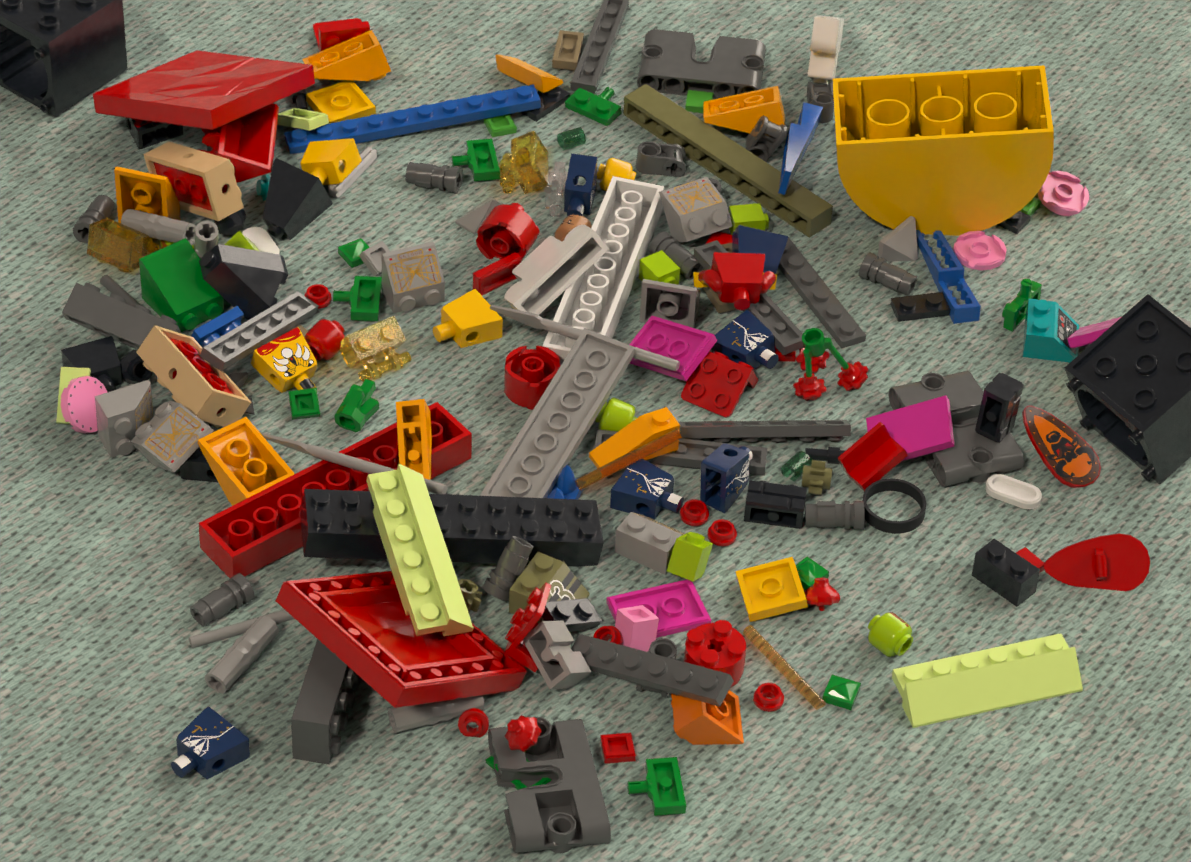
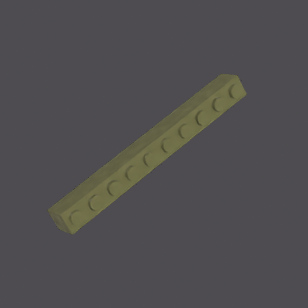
M645 84L624 96L623 115L665 143L681 145L685 149L688 158L756 203H760L762 207L810 238L831 224L833 205L793 179L785 195L779 194L781 176L779 170L649 85Z

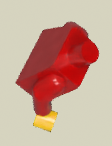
M713 252L711 269L693 272L694 287H710L713 292H717L721 302L734 303V307L737 310H746L750 307V303L756 304L759 302L760 294L775 289L777 274L771 271L763 272L765 254Z

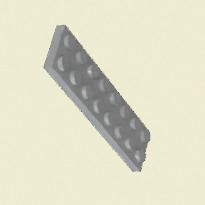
M584 328L480 496L547 498L557 483L562 469L568 465L634 357L635 347Z

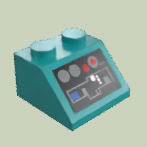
M1028 299L1024 325L1023 357L1070 363L1078 356V347L1070 348L1068 338L1079 329V324L1057 302Z

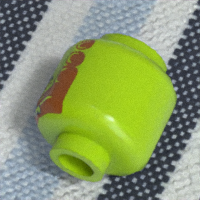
M893 612L885 613L882 616L876 615L868 625L870 630L868 641L887 657L903 655L913 642L911 626Z

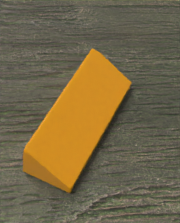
M499 54L495 56L497 69L500 72L526 85H534L536 90L543 93L563 84L562 79L518 58Z

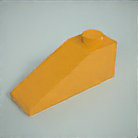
M425 399L396 402L399 464L422 474L423 478L431 480L432 433L430 409Z
M667 407L643 414L590 451L589 458L603 475L629 466L636 456L649 460L676 451L679 446L680 424Z

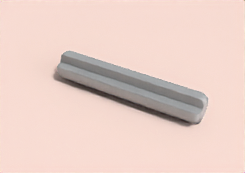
M370 146L366 147L360 153L361 163L343 182L330 184L327 187V194L334 198H339L377 159L376 149H372Z

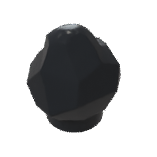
M242 208L220 221L214 220L219 234L232 236L238 231H242L244 229L246 213Z
M134 349L120 360L121 376L125 382L130 384L146 381L153 374L143 365L144 361L136 353L137 350Z

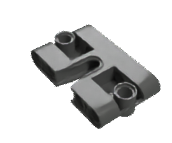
M652 29L646 33L644 45L641 49L637 86L641 87L647 84L659 93L687 96L688 90L712 92L713 99L760 90L766 46L763 42L755 39L719 36L711 50L710 60L700 62L695 59L696 45L693 33Z
M969 371L945 376L938 373H927L922 376L921 381L889 389V402L893 410L945 395L948 397L955 446L922 455L942 487L967 482L968 480L981 483L987 481L991 476V472L1001 474L1023 468L1024 458L1022 451L1010 432L1006 433V436L1000 443L976 433L975 428L983 391Z
M535 717L542 732L538 737L537 745L530 747L526 752L509 748L508 740L505 738L508 727L488 729L490 755L494 757V772L498 787L515 788V785L511 782L513 780H520L527 786L526 788L507 793L505 796L508 809L504 810L514 853L541 850L565 853L571 850L572 847L610 843V822L582 719L555 721L551 725L545 718ZM495 764L499 767L498 771L495 769ZM548 777L551 779V782L546 785L532 786L542 778Z

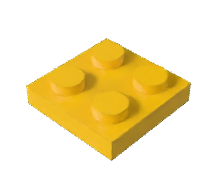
M346 80L306 93V102L315 112L328 114V124L376 114L375 105L353 80Z
M793 557L735 571L750 622L808 607Z

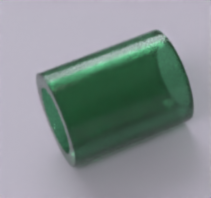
M578 127L558 133L557 142L563 150H568L584 145L586 137L583 129Z
M799 451L782 465L781 473L788 477L794 472L790 479L796 481L803 475L804 465L811 466L812 460L807 453Z

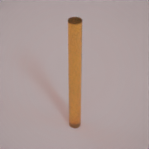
M676 428L576 479L575 483L578 489L582 490L680 440V432Z
M752 625L744 629L743 634L816 710L826 705V702Z

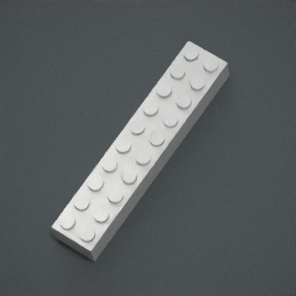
M612 177L592 225V229L609 250L565 290L553 321L580 330L586 328L613 338L639 272V261L646 254L661 216L663 205L659 191L664 190V186ZM548 331L543 347L554 351L560 359V365H562L577 340Z

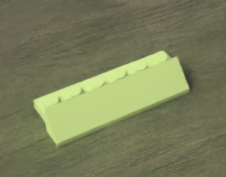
M398 464L397 470L368 474L366 481L374 503L373 515L405 614L410 615L416 636L442 631L443 636L473 631V625L423 475L401 464Z
M1061 633L896 668L892 671V679L903 699L902 707L913 728L1083 691L1075 647L1069 648Z

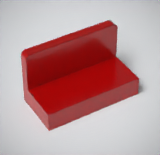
M879 422L842 453L838 460L847 476L865 492L869 485L880 480L905 459L908 454L900 444L891 438L885 425Z

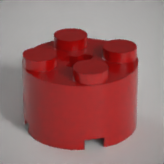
M502 204L494 207L478 228L476 244L480 252L487 259L492 260L494 257L502 259L517 252L523 260L536 241L540 230L520 204Z
M521 346L511 351L506 357L504 393L508 399L519 406L533 410L561 366L558 355L543 346H536V349H527V346Z
M726 620L703 624L689 630L685 642L684 662L730 674L734 680L731 687L735 686L742 677L745 666L746 641L742 634Z

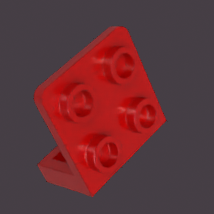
M359 18L313 24V32L319 52L370 31L369 22H362Z
M714 351V353L708 352L688 378L681 393V398L693 405L728 418L733 414L745 387L754 388L759 379L754 373L752 366L741 361L738 363L731 361L726 355Z
M547 582L540 589L534 588L527 599L528 605L524 610L522 608L517 609L510 621L513 626L505 637L508 641L505 654L533 672H536L538 667L523 639L538 625L537 622L543 615L551 585Z

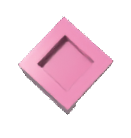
M643 605L617 609L615 627L622 633V645L648 652L651 643L656 640L659 618Z

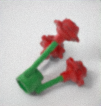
M811 328L805 330L802 335L804 347L799 349L800 353L796 357V361L800 364L802 370H806V373H804V378H799L798 382L793 384V388L796 390L795 395L801 396L806 401H814L821 397V393L827 391L826 386H824V379H817L814 374L818 372L819 368H826V361L830 357L829 352L825 351L826 349H829L842 366V372L838 374L840 379L837 384L844 387L846 391L861 388L868 378L866 374L868 367L863 366L859 361L855 362L854 365L846 363L834 347L831 338H825L820 329Z

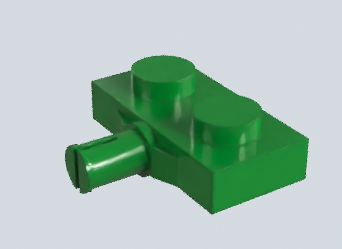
M606 87L600 95H595L582 88H578L565 101V108L605 126L611 124L621 115V106L609 101L615 94L612 88L609 89V87Z
M492 139L466 141L467 155L451 156L452 166L468 165L472 170L474 181L500 179V169Z
M355 276L354 285L350 291L334 290L333 302H349L351 306V320L378 321L382 277Z
M1022 279L1017 297L1011 303L1008 302L1003 309V328L1013 332L1026 317L1028 299L1040 300L1042 284L1030 279Z
M677 757L646 759V780L627 781L628 795L647 793L652 801L654 816L685 814L686 801Z

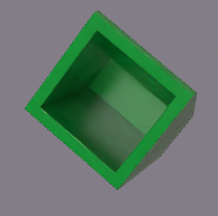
M186 238L139 259L142 299L160 317L165 315L177 321L176 325L181 332L192 330L198 324L209 319L213 320L224 313L223 297L203 279L199 263L200 258Z

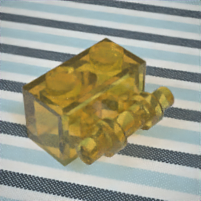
M535 131L511 139V154L505 153L500 161V171L502 172L500 186L506 194L513 191L515 182H518L525 194L540 190L549 185L548 151Z
M105 218L89 224L87 254L97 258L99 262L118 267V270L122 272H133L135 269L140 268V258L146 256L147 252L153 253L159 250V245L154 243L149 238V235L112 219Z
M395 316L351 333L340 342V352L350 369L361 364L364 365L365 369L358 372L362 382L365 379L369 380L372 378L376 380L381 378L383 373L392 369L397 371L402 369L404 364L411 362L409 352L406 351L398 354L395 351L406 341ZM384 355L386 358L385 361L380 363H377L374 360L375 358Z

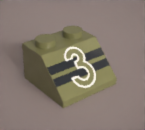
M537 552L509 589V613L514 614L518 608L524 610L528 605L527 599L536 587L540 589L545 582L551 585L547 602L588 598L590 593L563 561ZM541 616V618L539 619V621L537 622L538 624H540L542 621H544V619L542 618V616Z

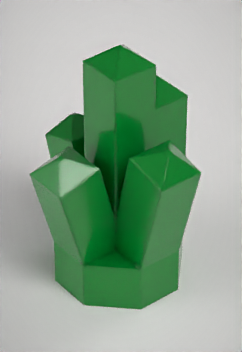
M365 379L361 386L355 384L351 386L334 415L335 422L341 428L353 432L361 431L366 421L379 410L378 400L371 398L376 389L374 381Z

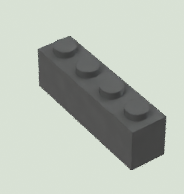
M76 283L62 311L65 319L104 336H112L114 340L137 350L154 325L181 333L176 325L177 321L165 315H161V318L151 315L150 309L136 304L135 307L125 303L126 300L116 294L104 295L100 293V288L90 283H85L84 286Z

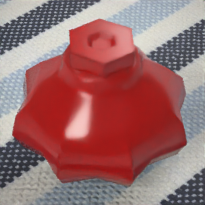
M816 578L813 586L804 592L807 604L819 606L820 611L825 610V605L830 606L840 601L839 593L830 586L828 578Z
M521 715L518 719H512L508 723V731L505 738L508 740L511 750L526 752L530 747L537 745V740L542 730L538 726L537 718Z

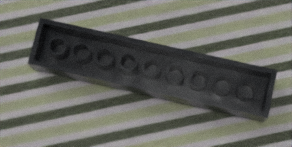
M304 489L300 511L304 557L388 560L373 515L374 503L370 491ZM429 494L451 562L498 564L497 562L511 537L517 536L533 546L526 565L529 564L537 552L563 561L567 566L598 565L604 542L596 500Z

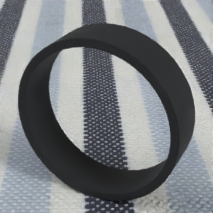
M892 478L878 480L869 485L863 494L864 519L877 530L892 534L906 533L919 527L924 520L926 498L917 486L908 481ZM897 491L915 499L920 505L921 511L917 516L909 520L890 521L874 514L869 509L867 500L879 492Z

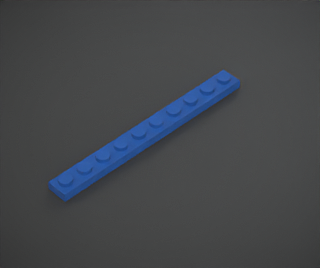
M528 85L388 113L373 114L367 117L347 119L341 122L326 124L310 131L296 129L284 132L290 154L305 152L308 144L312 141L354 138L355 143L367 142L541 108V100L535 86Z

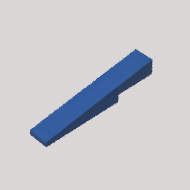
M803 102L798 123H790L784 144L779 194L785 195L816 132L823 110L821 106Z
M916 230L917 244L938 291L943 292L951 309L950 318L953 324L979 321L981 306L964 280V268L940 230H935L933 239H937V247L941 248V256L945 257V264L949 265V268H942L940 266L941 261L936 259L937 254L932 252L933 247L928 246L929 240L924 239V233ZM957 286V291L961 292V300H965V304L958 305L956 303L957 298L952 296V290H949L948 287Z

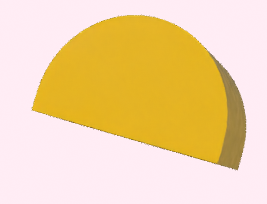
M1045 65L833 79L837 163L842 184L853 202L869 217L882 225L895 229L912 216L915 218L916 230L927 235H933L935 230H940L943 235L960 236L970 231H982L1007 220L1023 209L1039 192L1048 176L1053 160L1054 130Z

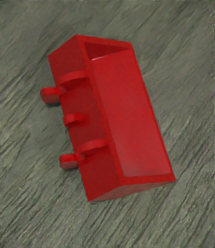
M272 103L214 130L201 128L205 133L202 143L212 147V150L200 151L230 159L235 169L236 183L271 173L279 106Z

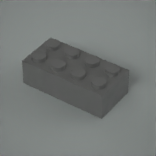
M318 639L291 718L293 759L330 765L332 755L339 754L341 746L339 732L346 731L348 724V713H346L347 708H353L355 701V690H353L354 685H360L361 677Z

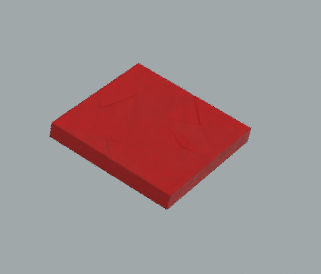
M196 50L93 94L95 113L214 130L315 84L313 65Z
M392 571L284 581L275 600L330 651L336 653L340 660L394 708L453 700L458 697L467 698L514 691L520 687L527 673V670L521 664L505 654V651L473 623V631L443 636L442 631L416 636L410 615L405 614Z

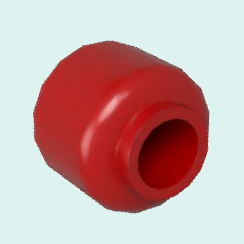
M319 320L305 334V340L315 359H332L345 346L346 338L343 334L345 330L335 320Z

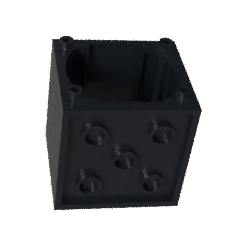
M0 0V86L39 107L42 112H47L57 117L128 70L123 0Z
M1147 294L1064 368L1069 380L1066 386L1075 396L1082 416V420L1079 421L1082 427L1086 430L1092 427L1143 470L1141 475L1146 481L1149 482L1151 479H1154L1158 484H1161L1191 457V328Z

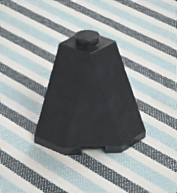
M276 158L273 162L262 219L268 227L267 231L273 237L281 239L283 236L291 240L333 203L318 177Z
M217 244L199 260L203 279L233 307L238 306L244 313L243 317L247 321L277 303L278 299L275 298V294L279 284L284 285L288 277L284 257L274 253Z

